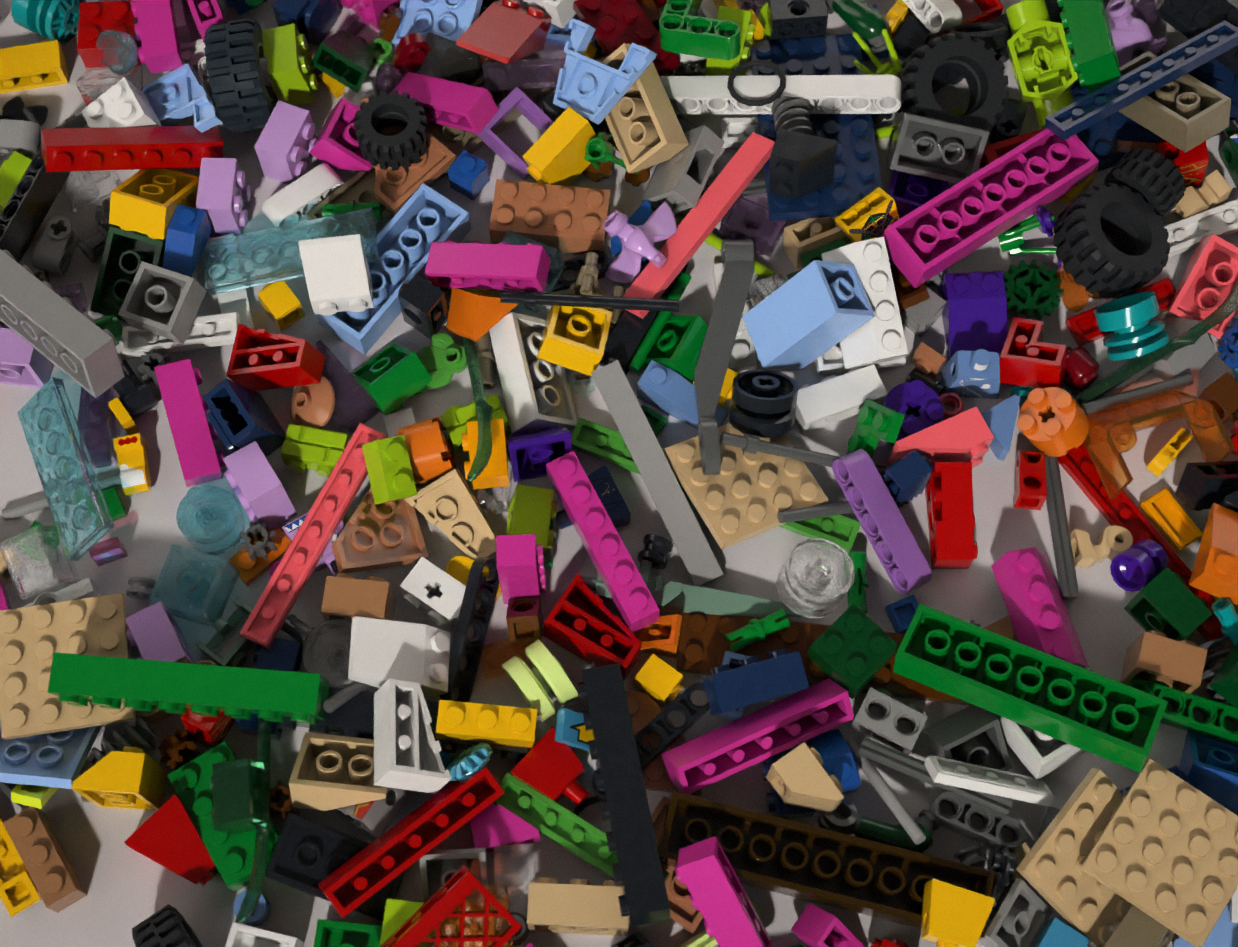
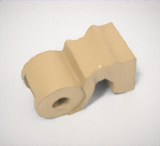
M1216 169L1205 178L1201 188L1196 189L1193 186L1186 188L1183 198L1177 203L1174 210L1183 220L1207 211L1210 208L1218 207L1227 201L1232 188Z
M1116 525L1105 527L1098 535L1096 545L1091 543L1089 533L1084 530L1074 529L1070 534L1074 565L1083 566L1087 569L1094 564L1102 563L1105 558L1114 559L1123 551L1129 549L1133 543L1131 533L1126 528Z

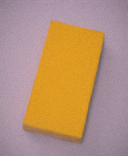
M1166 487L1140 504L1141 509L1177 554L1203 537L1201 530Z

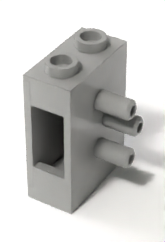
M702 125L684 132L689 145L670 160L657 165L641 202L649 201L653 211L666 202L673 214L696 206L707 180H712L716 177L717 172L713 169V166L725 142L716 135L713 129Z

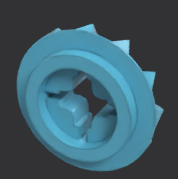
M485 742L478 743L464 750L459 756H456L446 768L451 776L450 781H462L484 767L493 751L489 744Z

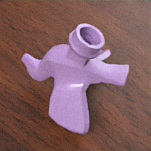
M1114 0L1107 6L1108 18L1111 20L1109 26L1120 67L1132 60L1135 47H1141L1144 52L1149 51L1156 55L1168 41L1166 37L1155 39L1146 22L1142 19L1133 18L1131 15L1133 5L1128 0Z
M666 202L662 203L643 225L635 226L627 222V215L622 214L618 210H615L607 217L602 228L607 231L608 236H619L622 243V251L604 274L605 277L617 282L633 283L640 274L642 257L647 258L657 268L665 265L667 257L658 251L653 244L666 240L677 233L674 214Z

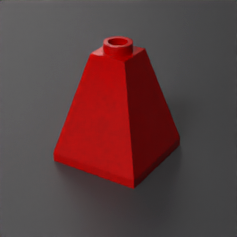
M176 794L124 841L131 849L195 885L200 883L204 887L218 873L214 868L216 866L181 799Z

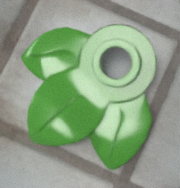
M445 333L433 334L431 346L424 347L416 353L433 379L426 385L428 389L447 385L454 373L463 372L469 364L467 350L463 346L455 344L453 338ZM457 354V358L450 362L451 358Z

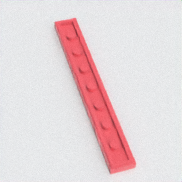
M754 132L751 133L704 192L696 206L689 211L678 225L677 233L668 238L658 250L667 257L665 265L657 268L649 262L622 297L659 299L768 161L775 141ZM624 309L642 319L649 312L647 310Z
M359 423L241 629L239 635L242 638L269 650L368 475L362 445L375 440L387 438L386 434Z

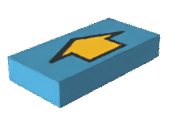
M567 708L558 709L555 741L590 752L588 741L594 740L592 730L586 731L583 714Z

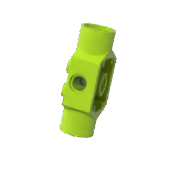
M1024 0L1006 9L1013 35L1007 41L1006 48L1022 101L1033 103L1039 127L1046 128V117L1074 102L1071 88L1077 83L1078 75L1072 66L1070 58L1072 53L1065 38L1066 33L1063 23L1050 20L1045 0Z

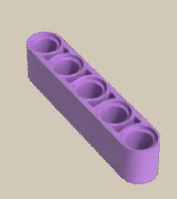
M858 449L834 460L832 464L833 474L895 589L902 594H906L928 583L932 579L931 568L869 454L863 449Z

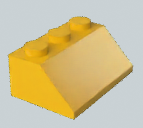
M124 747L123 752L111 751L74 780L72 789L98 807L157 811L164 802L168 773L159 766L158 762L153 761L151 756L143 753V749Z

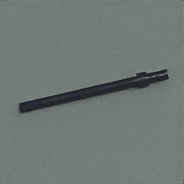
M525 289V292L501 291L500 303L524 304V307L536 308V305L679 312V300L537 293V290Z

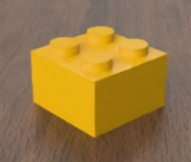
M552 305L547 315L537 358L592 376L591 372L597 369L604 354L613 312L603 308Z

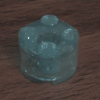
M217 486L193 487L188 490L178 506L176 515L178 527L188 543L196 551L206 555H219L230 547L236 546L242 539L239 533L245 531V519L236 500L227 490Z

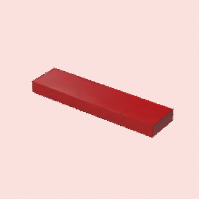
M1167 277L1135 292H1155L1160 313L1169 309L1176 289ZM1099 306L1066 320L1065 324L1078 347L1114 332L1099 330L1094 315V310Z

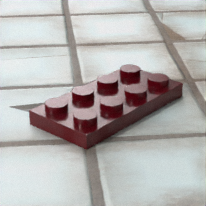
M576 0L573 2V10L581 21L596 29L593 37L607 57L622 44L635 43L646 46L647 49L657 54L653 63L659 76L679 66V59L675 53L664 51L661 48L660 33L635 0Z

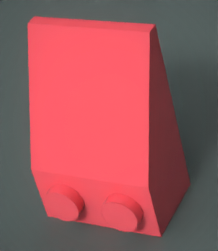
M1211 234L1202 238L1191 257L1168 312L1179 318L1202 321L1208 334L1221 339L1238 309V247Z
M976 406L896 441L887 465L889 467L915 449L920 455L923 454L929 459L932 467L935 462H972V468L983 462L982 459L985 453L989 451V446L994 436Z

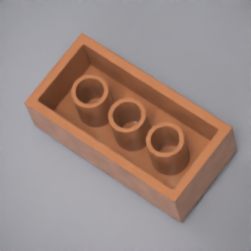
M496 179L489 226L491 244L507 242L512 245L535 243L543 246L546 252L583 255L594 250L605 253L607 231L602 227L610 213V190Z

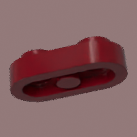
M411 33L400 40L392 57L394 72L397 75L405 77L408 72L416 73L419 71L429 51L425 35Z

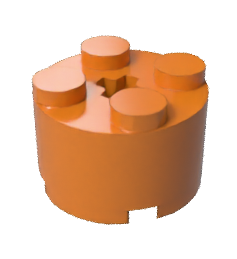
M1058 387L1033 389L1028 394V399L1023 403L1018 416L1017 425L1024 436L1040 452L1051 457L1066 455V451L1073 447L1077 449L1084 442L1089 431V420L1083 408L1070 393Z
M439 416L397 430L398 436H405L416 485L435 481L456 469L449 439H446L445 434H441L442 431H445V428Z

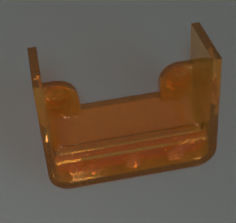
M1178 389L1086 415L1089 420V431L1084 444L1110 500L1116 498L1133 480L1121 454L1130 451L1135 446L1137 431L1185 418L1192 434L1195 435L1194 438L1206 462L1223 461L1235 450L1214 406L1206 400Z

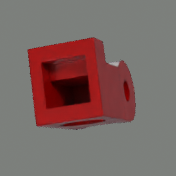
M1018 450L1015 460L1016 476L1013 508L1041 510L1047 498L1045 455L1043 452Z

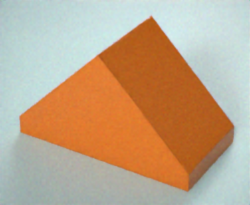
M679 614L659 616L658 621L634 632L633 634L642 643L640 652L676 658L682 616Z

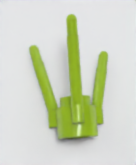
M883 29L882 34L894 65H891L890 62L882 64L866 42L861 39L860 35L853 32V37L878 68L876 71L877 75L897 76V73L903 70L887 29ZM858 60L853 62L865 75H875Z

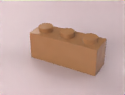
M30 806L3 822L46 908L60 912L87 895L45 812Z

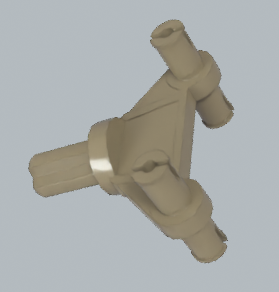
M588 252L586 254L585 265L581 267L577 280L570 285V289L555 291L552 294L611 297L597 280L599 272L596 268L597 253ZM613 287L612 297H622L625 293L624 287ZM603 308L613 312L610 328H615L621 314L625 310Z

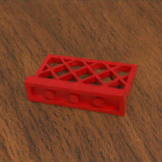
M463 865L380 947H417L421 942H435L434 947H439L440 942H459L458 947H464V941H483L482 947H488V941H494L489 947H502L522 928V925L474 874ZM477 889L484 896V911H465L466 898ZM489 902L497 911H489ZM460 905V911H454ZM446 917H460L459 935L440 936V923ZM465 917H484L483 935H464ZM489 917H504L511 924L501 935H488ZM435 929V936H428Z

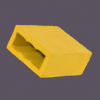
M568 107L522 156L528 165L526 168L527 172L536 179L534 183L570 186L589 166L590 162L584 159L586 145L592 138L597 137L589 121L571 107Z

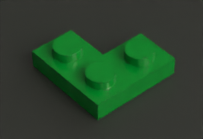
M866 398L864 406L859 411L855 431L848 441L846 455L858 449H863L872 459L879 438L895 444L905 414Z

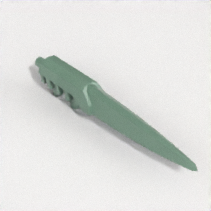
M648 560L640 561L639 573L660 610L762 618L778 611L780 608L786 613L783 617L808 616L812 611L760 597L670 581L664 585L663 577H651L653 562ZM599 573L597 578L582 576L586 586L590 590H595L596 594L603 601L614 602Z

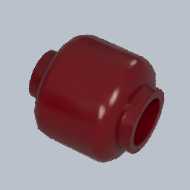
M1070 346L1066 347V373L1063 382L1070 389L1079 388L1082 391L1099 377L1097 372L1100 365L1086 348L1081 346L1074 349Z

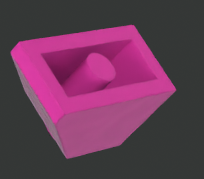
M491 803L470 820L475 848H486L487 853L541 842L537 828L501 805L494 806V803Z
M811 903L806 906L790 929L807 947H865L836 916Z

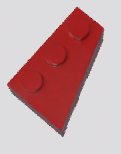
M239 324L226 376L235 383L253 391L319 384L326 357L305 339L280 333L275 335L258 328V330L248 328L246 325Z
M935 462L930 478L925 486L931 569H968L978 554L977 542L973 541L975 515L973 512L972 462Z
M579 573L576 574L544 622V637L591 665L600 667L619 663L623 681L639 658L642 643L617 615L614 616L606 608L598 594L595 595L586 586L584 579Z

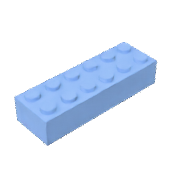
M423 183L365 249L372 280L374 308L366 309L363 312H336L330 316L316 314L319 325L366 355L402 312L398 298V292L402 284L407 280L410 281L415 274H418L427 281L429 280L425 275V269L431 243L444 242L446 240L460 243L471 230L469 212Z

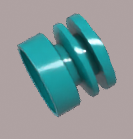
M12 0L11 12L14 22L19 26L34 33H39L41 36L52 41L58 40L60 44H66L78 33L80 3L86 2V0Z
M1146 291L1127 295L1107 302L1094 310L1099 330L1103 332L1114 331L1103 339L1104 346L1110 347L1106 350L1109 360L1118 361L1138 358L1158 350L1169 342L1167 332L1162 331L1165 328L1164 321H1149L1160 313L1155 292Z

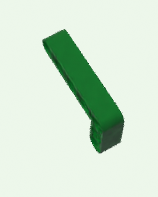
M667 0L659 19L660 46L664 51L721 60H731L740 54V27L737 23L697 17L702 0Z
M1135 679L1127 684L1130 687L1166 700L1171 704L1172 712L1165 710L1160 723L1238 745V709L1236 707L1144 679ZM1192 709L1201 712L1203 722L1198 721L1193 716ZM1224 719H1228L1233 723L1234 731L1229 730L1225 726Z

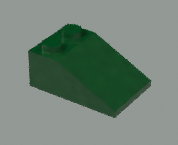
M110 226L90 311L107 316L115 315L118 319L125 321L118 313L140 264L143 261L163 268L166 239H151L146 234L140 232L124 231L120 227Z

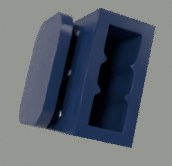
M276 0L272 5L278 26L294 23L299 33L305 35L307 45L311 43L319 46L335 25L339 16V0Z
M224 379L203 396L209 407L205 414L231 453L256 441L265 457H268L283 445L286 433L260 393L231 380Z

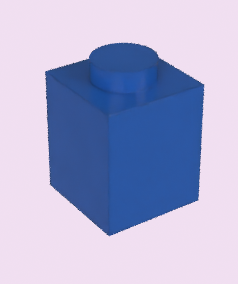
M463 150L448 169L450 188L474 201L489 181L487 162Z

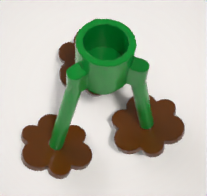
M608 126L606 127L608 134L599 132L597 137L592 138L586 145L584 159L589 161L590 164L582 174L587 178L591 177L594 182H599L601 178H609L612 175L610 166L613 163L626 169L623 160L614 156L613 147L617 151L619 150ZM651 167L634 173H628L627 171L624 177L625 181L632 183L634 187H638L641 182L645 183L649 180V169Z

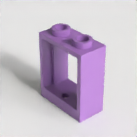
M516 87L497 105L499 111L480 134H475L525 180L529 176L526 170L528 165L501 141L493 131L515 109L542 134L554 122Z

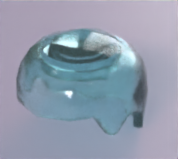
M105 30L100 33L96 46L103 50L104 53L101 62L108 66L112 73L118 75H125L134 69L138 62V49L134 38L130 34L119 30Z

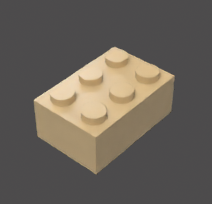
M538 877L537 883L529 882L527 910L529 932L628 936L629 919L628 916H621L618 896L624 895L622 883L615 884V880H606L603 886L590 885V880L571 879L570 884H557L556 878Z

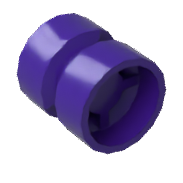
M1148 539L1140 540L1112 560L1110 566L1111 575L1116 584L1122 589L1131 592L1139 591L1168 567V556L1159 543Z

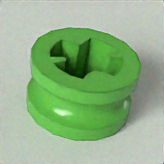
M381 38L372 40L369 46L376 50L372 63L377 66H385L391 63L394 55L391 42ZM381 49L385 53L380 55L377 50Z

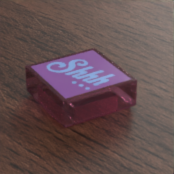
M118 537L88 547L90 557L98 566L128 557L126 547Z

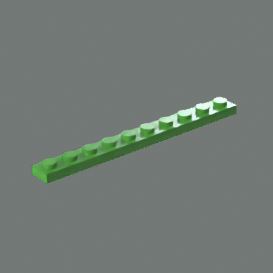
M579 417L571 435L572 449L640 474L620 432ZM677 479V481H678V483H679L681 489H682L683 491H685L684 488L682 487L681 483H680L679 480ZM842 515L788 522L778 527L849 553L860 528V523Z

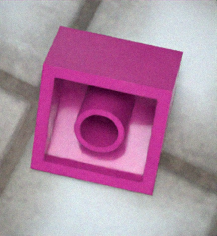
M342 97L330 111L309 154L324 163H328L333 169L369 172L373 165L370 164L369 159L363 157L354 128L356 111H361L360 107Z

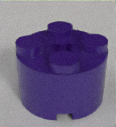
M920 380L895 386L887 394L883 405L905 414L896 441L941 422L944 415L943 404L938 394Z

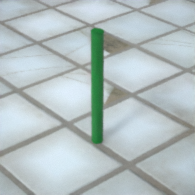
M681 273L666 300H680L692 279L689 274ZM659 311L628 365L629 370L638 373L672 312Z

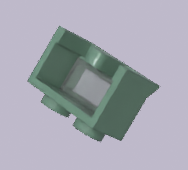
M236 596L233 602L237 609L227 621L223 618H219L216 621L214 629L217 633L207 644L200 640L195 644L202 654L219 666L242 667L248 659V650L254 644L239 635L253 608Z

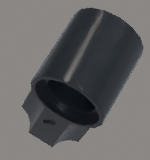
M125 359L121 363L125 377L112 387L120 396L118 399L134 420L157 406L158 402L144 382L141 383Z

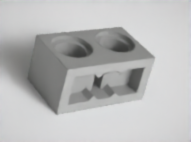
M870 687L850 727L890 748L909 755L928 716L922 714V709L912 703L906 702L903 704L893 699L894 696L889 691ZM872 705L880 707L883 711V717L875 718L871 716L868 707ZM897 721H907L912 727V732L904 733L900 731L897 727Z

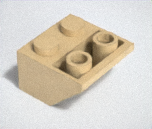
M805 742L773 763L766 776L784 804L831 813L844 798L841 793L844 790L839 780L833 774L829 776L821 766L824 762L818 751L814 747L809 749Z

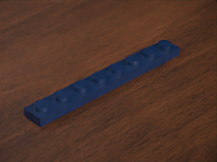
M1224 20L1045 118V127L1063 140L1072 137L1238 45V28Z

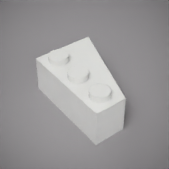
M389 678L374 694V785L436 794L451 780L449 770L444 769L439 754L442 749L439 740L435 741L430 727L432 719L420 683Z

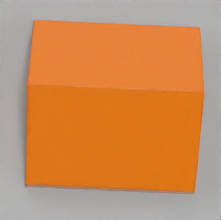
M452 288L446 327L452 333L477 342L518 304L500 303L501 294L490 290Z

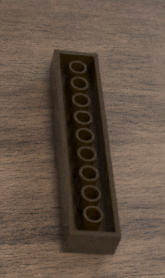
M675 791L672 792L668 800L658 845L661 864L675 867L678 862L679 849L716 836L741 884L920 929L922 928L925 883L936 879L991 897L995 875L994 871ZM987 922L984 926V929L981 933L979 940L985 938Z

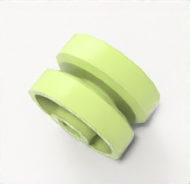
M537 639L525 648V655L532 665L531 669L521 658L516 656L505 662L502 667L529 707L537 709V717L544 722L556 713L555 705L548 695L549 692L552 693L559 703L567 705L579 695L561 663Z

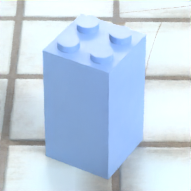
M814 260L742 317L757 352V358L763 368L803 369L875 317V313L854 264Z

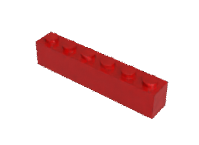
M217 125L203 133L196 129L195 126L41 129L42 158L46 172L200 168L201 158H223L224 141Z
M486 766L462 781H452L317 885L339 915L344 918L505 792Z

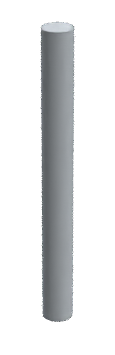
M120 473L2 509L3 518L5 521L122 485Z
M854 737L848 738L846 743L852 752L855 762L916 845L922 843L926 839L925 834L870 759L858 753L860 745Z

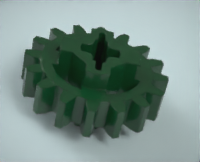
M1032 259L1030 265H1026L1024 260H1020L1018 268L1012 264L1009 267L1008 273H1003L1006 300L1008 302L1007 311L1014 309L1016 311L1014 317L1018 318L1023 314L1025 319H1030L1031 316L1035 315V318L1041 321L1044 313L1047 316H1051L1054 308H1058L1061 302L1059 298L1062 297L1064 292L1063 289L1059 288L1062 279H1054L1056 270L1053 269L1048 272L1046 270L1047 263L1044 262L1039 267L1036 266V259Z

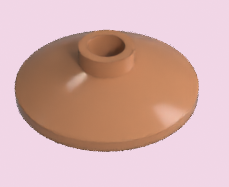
M322 375L319 384L302 385L295 388L290 406L294 424L322 429L329 422L334 411L335 392L328 378Z

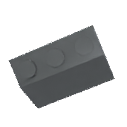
M905 112L894 132L887 163L892 170L957 184L978 171L990 132Z

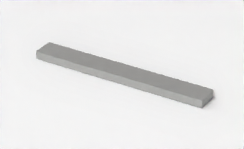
M616 360L591 372L694 585L701 587L724 576L619 361Z

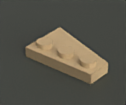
M458 468L419 490L416 496L405 499L410 506L415 507L422 513L427 521L439 528L449 537L452 543L472 560L475 561L479 557L486 558L496 552L497 534Z

